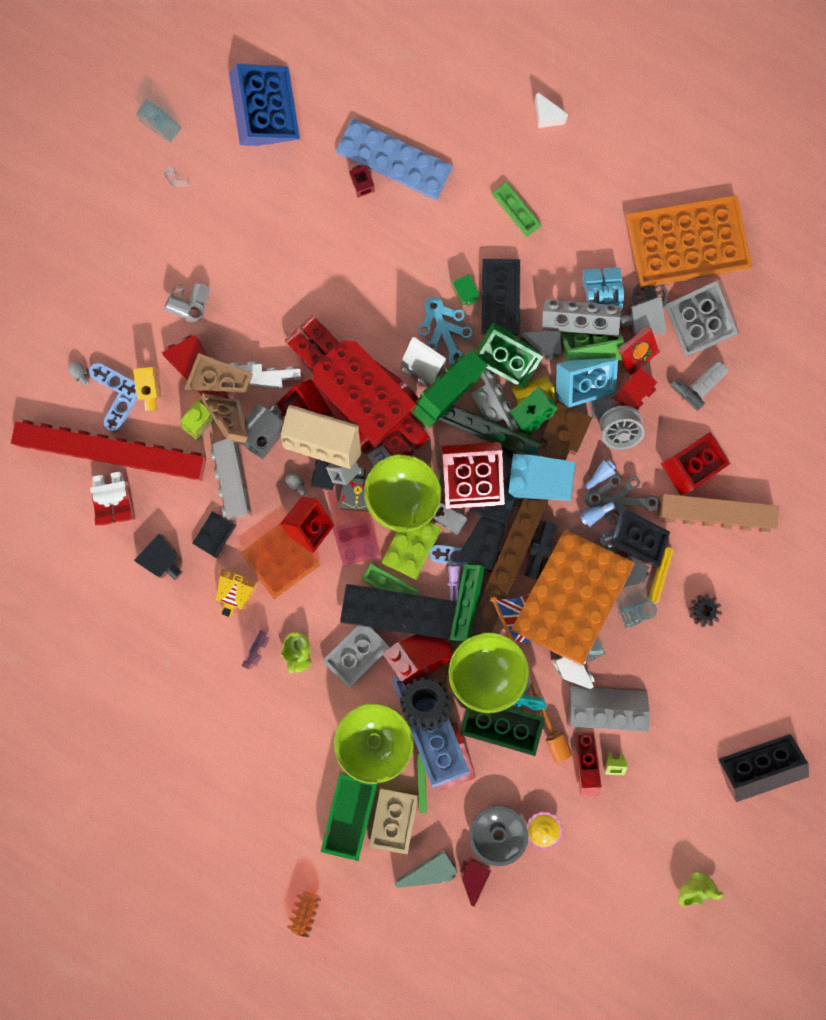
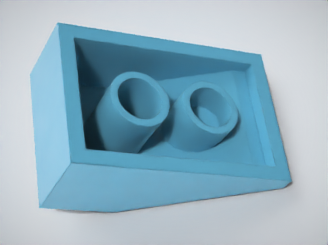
M574 359L558 363L556 399L566 406L572 407L616 394L618 359Z
M513 454L509 493L517 498L571 501L576 463L541 456Z

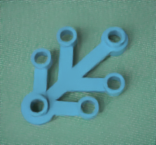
M431 297L425 302L424 309L427 314L423 324L418 329V333L422 337L428 336L430 333L429 326L434 317L437 325L427 346L434 345V351H437V344L442 334L450 352L449 362L454 366L456 361L453 359V356L456 354L461 356L463 353L457 350L450 332L461 335L463 339H469L472 335V330L469 327L462 328L444 321L442 314L452 317L456 322H461L464 319V312L443 306L439 298ZM432 303L437 304V308L432 309L430 305ZM461 313L462 318L457 319L455 314ZM426 328L428 331L423 334L420 330ZM468 330L470 334L468 336L463 335V331Z

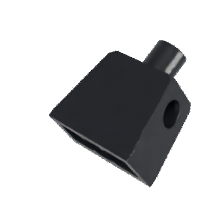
M158 534L134 559L136 563L159 578H164L169 574L176 580L183 573L176 566L181 560L180 556L162 534Z

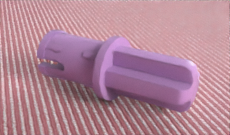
M449 565V583L447 585L450 586V600L457 601L461 585L460 565Z

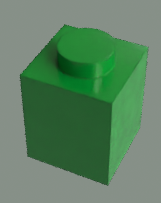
M470 274L452 282V289L461 307L464 305L470 306L477 302L476 299L479 298V292Z

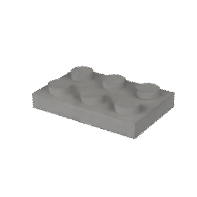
M357 626L322 662L350 688L390 646L372 628Z

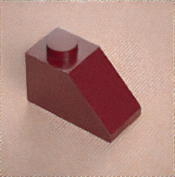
M469 857L467 862L463 861L459 872H462L461 878L470 904L475 907L491 873V868Z

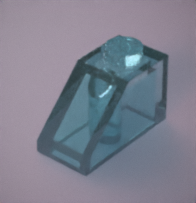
M148 99L145 100L136 113L142 124L170 143L181 129L166 112Z

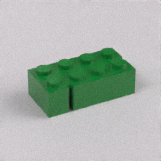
M472 350L467 355L463 353L456 360L454 366L451 364L445 370L442 377L438 376L430 389L427 387L420 394L421 397L415 402L417 406L412 413L430 428L464 393L476 384L488 365Z
M339 772L320 852L359 861L377 784L363 783L355 780L346 772Z

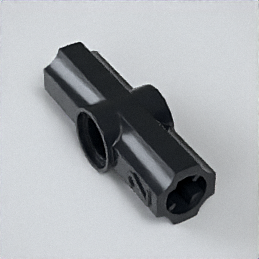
M541 520L536 539L533 540L529 552L530 558L524 576L537 580L540 577L545 563L551 554L553 546L551 544L557 525Z

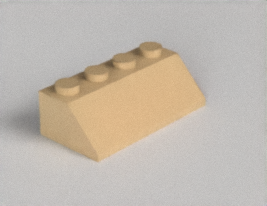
M289 405L281 430L283 448L351 469L361 455L358 425Z

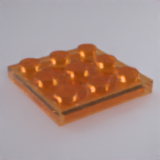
M280 524L240 553L274 600L321 566L311 552L287 536Z

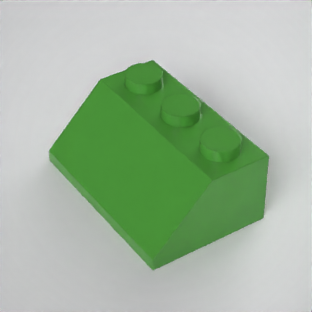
M560 331L565 362L574 359L617 358L618 361L622 360L618 349L624 345V339L620 331L619 336Z

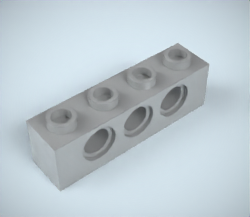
M555 299L545 300L542 329L619 336L622 306L558 301Z

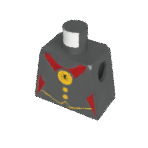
M359 468L360 472L347 485H343L338 509L369 512L364 499L365 468Z

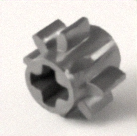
M612 530L602 532L603 537L598 538L600 546L613 553L617 552L618 549L611 546L614 535Z

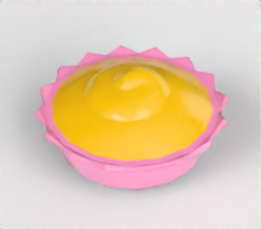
M540 811L528 819L526 825L528 842L533 847H537L539 850H548L560 842V838L563 836V827L560 824V820L554 814Z

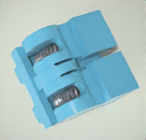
M620 267L603 268L602 275L600 269L583 270L582 286L585 289L587 303L613 304L623 308L624 289Z

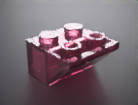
M370 518L332 528L343 567L381 557Z

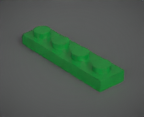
M464 565L450 636L451 641L464 642L472 636L485 568L481 565Z

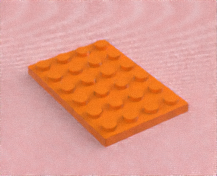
M738 195L629 213L625 216L640 288L752 268Z
M564 530L511 630L583 666L635 563Z

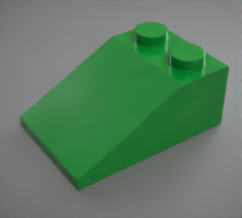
M494 322L474 352L488 365L487 369L524 388L543 358V355Z

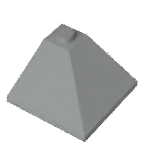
M715 281L665 305L686 357L739 334L729 297L721 281Z

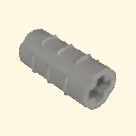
M716 361L689 388H692V391L702 399L713 387H716L720 380H723V377L729 371L721 362Z

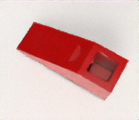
M595 732L575 733L580 797L600 796L602 785Z

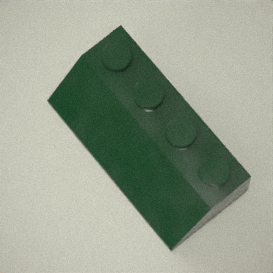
M465 706L459 735L536 756L545 717L510 707L500 712L482 713Z

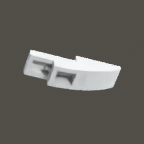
M247 362V365L229 363L231 366L252 373L253 377L249 385L256 387L284 389L283 381L302 380V372L295 366L286 367V370L267 368V371H264V367L259 362Z

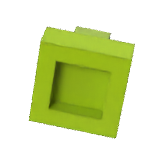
M609 753L605 765V774L625 775L627 760H625L624 755L620 753L618 759H613L612 753Z

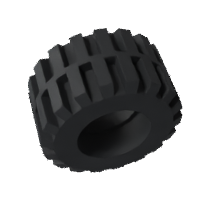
M420 677L421 680L417 681V679L412 680L413 684L408 683L406 685L407 690L403 689L402 697H400V706L408 725L411 727L414 725L415 730L418 731L420 728H422L423 732H427V729L430 728L431 731H434L436 726L441 728L443 726L442 722L446 723L448 715L451 714L450 696L445 685H441L439 680L434 682L432 677H429L428 680H425V677ZM424 697H431L437 701L436 706L426 712L417 710L415 704Z

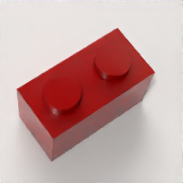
M640 367L613 399L621 406H630L638 410L644 404L641 400L645 396L649 398L656 391L654 386L658 382Z

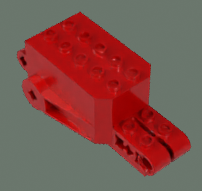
M313 315L299 326L309 340L298 329L284 340L313 372L314 385L330 408L335 419L358 425L360 448L363 453L371 447L375 450L384 445L392 456H411L414 451L402 437L416 450L429 439L424 430L411 418L414 415L412 412L417 406L415 402L419 399L418 396L398 376L374 360L357 341L342 340L339 342ZM314 343L324 353V355H322L312 344Z

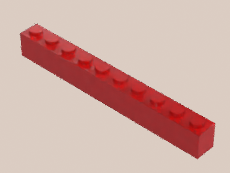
M22 419V422L15 421L10 444L17 447L202 481L206 458L202 457V453L191 451L190 454L183 453L182 449L172 448L170 451L165 450V446L153 444V447L146 446L145 442L134 441L133 444L128 443L127 439L116 437L115 440L108 439L109 436L104 434H97V437L90 436V432L78 430V433L71 432L70 428L61 426L59 429H53V425L41 423L40 426L33 425V421Z

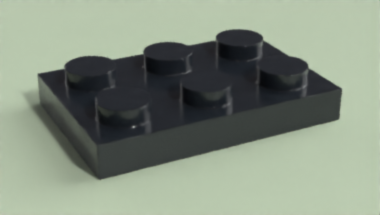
M622 509L611 546L653 567H660L670 531L628 509Z

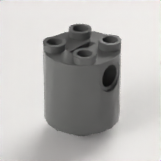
M257 403L244 421L248 438L245 443H239L263 460L281 437L284 423L281 417L284 413L272 404L266 409Z

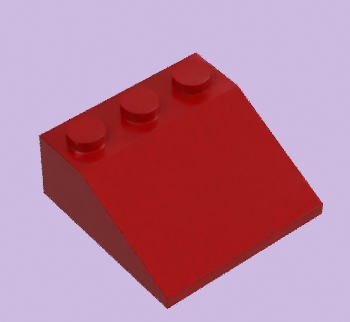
M500 442L442 446L446 509L504 505L503 460Z

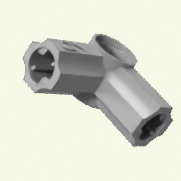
M195 283L189 301L170 294L165 303L164 311L185 318L189 323H196L204 315V308L210 288L204 284ZM190 309L196 310L198 316H193Z

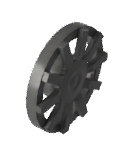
M639 283L635 286L632 292L634 305L638 304V302L658 297V295L664 292V299H662L664 308L668 300V293L663 284L656 285L654 288L647 287L648 289L646 290L641 288L643 293L636 292ZM659 286L663 291L657 292L656 289ZM635 295L642 296V298L636 300Z

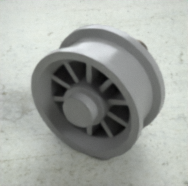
M616 404L614 408L606 411L600 419L602 440L605 445L612 449L624 450L632 448L639 444L644 437L645 430L642 424V416L633 407Z

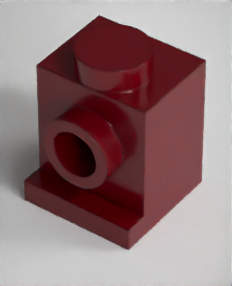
M358 165L349 171L357 198L375 192V186L367 165ZM360 179L365 180L364 182L358 183Z

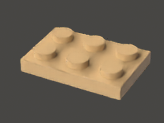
M380 788L369 847L408 855L418 795Z

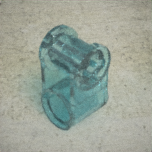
M649 601L618 610V614H621L625 624L624 629L651 619L657 613L656 605ZM646 604L652 608V612L649 615H645L642 611Z

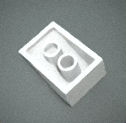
M413 337L400 366L403 368V373L410 377L412 375L415 376L424 387H431L435 379L444 371L446 358Z

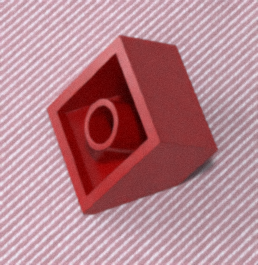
M311 379L296 384L276 403L279 410L284 413V418L289 405L325 416L331 412Z
M300 497L280 523L289 538L311 553L316 551L335 526L319 500L309 497Z

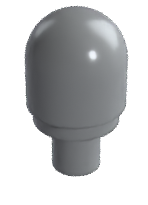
M72 362L68 367L70 375L74 380L80 381L83 386H87L90 381L86 377V369L80 362Z
M291 472L286 475L285 482L292 491H298L301 496L307 494L308 491L304 488L305 483L297 473Z

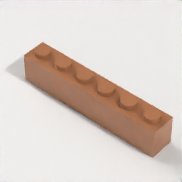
M663 494L660 496L658 518L664 519L663 522L675 523V520H680L685 525H694V522H699L704 527H713V524H718L724 529H732L733 526H738L743 531H751L752 528H757L759 532L771 533V530L777 529L779 506Z

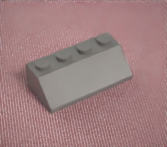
M224 439L214 443L211 457L213 461H216L217 468H214L216 479L220 480L221 487H218L220 498L224 500V505L222 506L223 516L227 517L230 521L252 516L238 442Z
M570 686L569 726L649 732L650 710L647 691L595 687L589 689L587 687Z

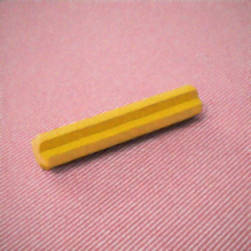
M665 548L660 567H657L648 597L649 601L659 602L674 552L672 548Z

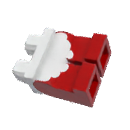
M122 472L111 473V484H106L104 475L93 476V487H90L94 506L95 526L136 519L129 484L125 482Z

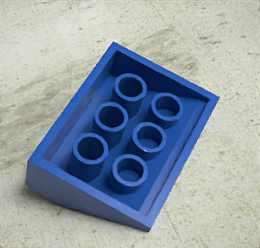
M236 64L229 72L240 145L260 146L299 140L300 136L289 67Z

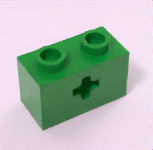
M538 387L510 413L521 429L531 433L537 430L542 422L551 418L559 408L547 391Z

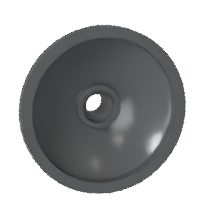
M491 806L482 810L474 818L469 831V840L472 850L480 860L493 866H505L518 860L524 853L528 843V830L523 818L513 809L505 806ZM497 830H500L503 834L502 836L497 837L495 835V832Z

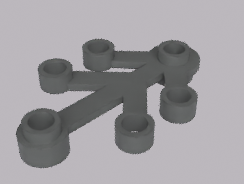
M617 475L611 476L609 482L601 489L590 490L585 495V503L588 507H602L604 504L613 502L619 513H621L622 509H626L623 505L644 506L647 511H654L659 507V499L653 495L645 499L624 497L629 491L640 485L638 477H631L628 483L613 496L604 495L612 487L620 485L621 478ZM612 478H616L618 480V484L614 485L612 483ZM632 479L637 481L636 486L631 485ZM593 495L598 497L597 502L591 500ZM650 499L655 501L654 506L649 505ZM605 513L604 517L609 525L618 523L619 517L617 514ZM610 516H614L616 518V521L614 523L610 522Z

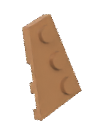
M198 353L184 389L246 393L253 374Z
M203 393L201 400L225 438L233 442L245 443L248 436L240 400Z

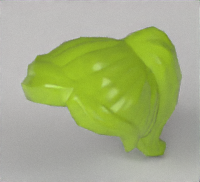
M295 631L290 633L284 640L281 656L287 662V669L290 673H300L306 671L312 663L309 657L311 653L310 642L307 636L301 632Z
M696 871L692 874L691 879L682 885L678 901L684 907L691 906L694 903L702 905V902L708 898L721 899L724 893L719 892L714 881L708 875Z

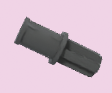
M679 377L670 385L682 397V400L685 399L697 411L704 406L705 402L692 391V388L690 389Z

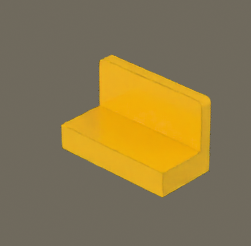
M548 376L528 381L524 388L518 385L513 386L512 391L516 397L517 405L538 387L547 391L553 401L557 403L554 387Z

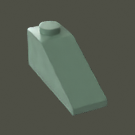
M445 849L396 879L395 886L400 888L440 884L444 881L448 883L456 877L457 869Z

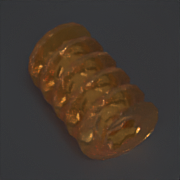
M304 891L303 894H297L296 896L301 901L294 902L298 909H292L291 912L296 917L289 918L293 925H287V928L299 936L309 937L310 935L307 932L312 930L310 926L314 923L312 917H315L317 914L314 909H318L319 904L317 902L321 901V897L315 893Z

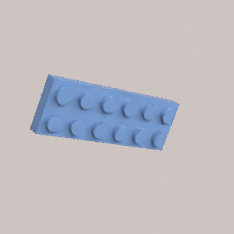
M353 118L336 149L337 154L362 166L367 165L368 169L436 201L453 169V165Z
M398 677L392 679L400 701L403 689H407ZM424 697L417 701L415 708L422 712L430 711L436 706L437 701L431 697ZM449 718L446 723L442 722L443 726L441 728L436 726L434 731H431V728L427 729V732H423L422 728L418 731L415 730L414 725L412 727L409 725L432 788L470 774Z

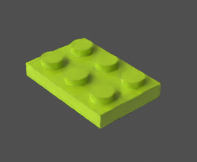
M428 522L423 527L413 531H397L382 564L417 580L442 528Z

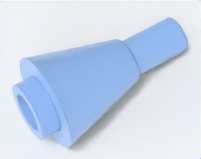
M602 460L593 478L585 486L591 490L598 482L600 483L616 474L614 471L616 467L609 460L606 462Z
M611 502L602 507L582 509L580 517L584 525L588 524L590 527L602 518L605 513L616 509V507Z

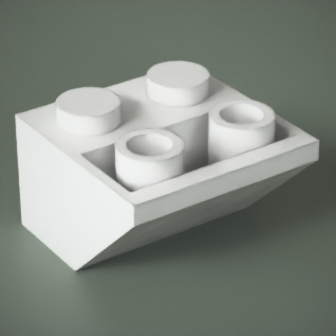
M562 656L552 659L560 678L589 689L594 687L592 684L594 678L591 672L585 669L584 664L580 666Z

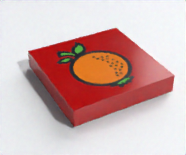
M646 326L618 349L626 372L630 376L660 352L653 331L649 326Z

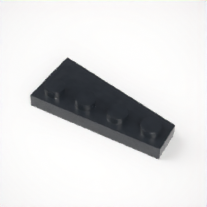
M481 516L455 560L469 565H481L485 567L484 569L493 571L506 524Z

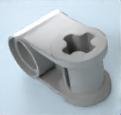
M440 503L439 508L442 509L441 513L444 515L434 516L432 520L442 525L451 533L458 535L467 518L455 510L446 509V505Z

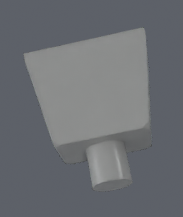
M655 297L630 306V315L621 316V328L631 326L634 334H638L646 326L652 329L653 334H666L662 297Z

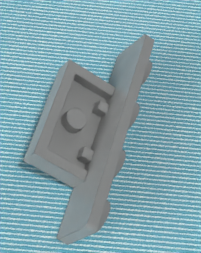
M486 368L481 375L486 385L471 393L482 416L496 423L504 419L508 428L519 433L522 432L521 427L510 413L512 405L506 400L502 386L495 379V373Z

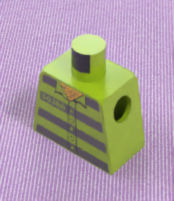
M197 400L181 419L180 423L185 432L195 440H198L214 419L202 400Z

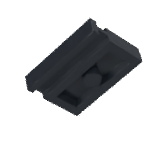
M212 511L192 544L217 558L235 530L236 525Z

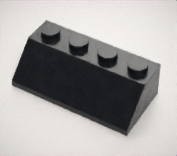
M791 734L718 759L727 787L735 802L809 777L808 761Z

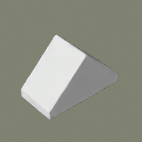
M538 93L534 102L538 128L564 125L568 114Z

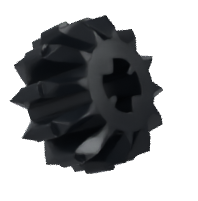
M705 594L704 598L698 595V602L691 600L694 607H688V610L694 612L689 617H696L694 624L700 623L701 627H705L706 624L713 626V620L719 621L716 614H722V611H717L721 604H714L716 598L712 597L710 599L708 594ZM704 608H708L709 610L706 612V614H702V610H704Z

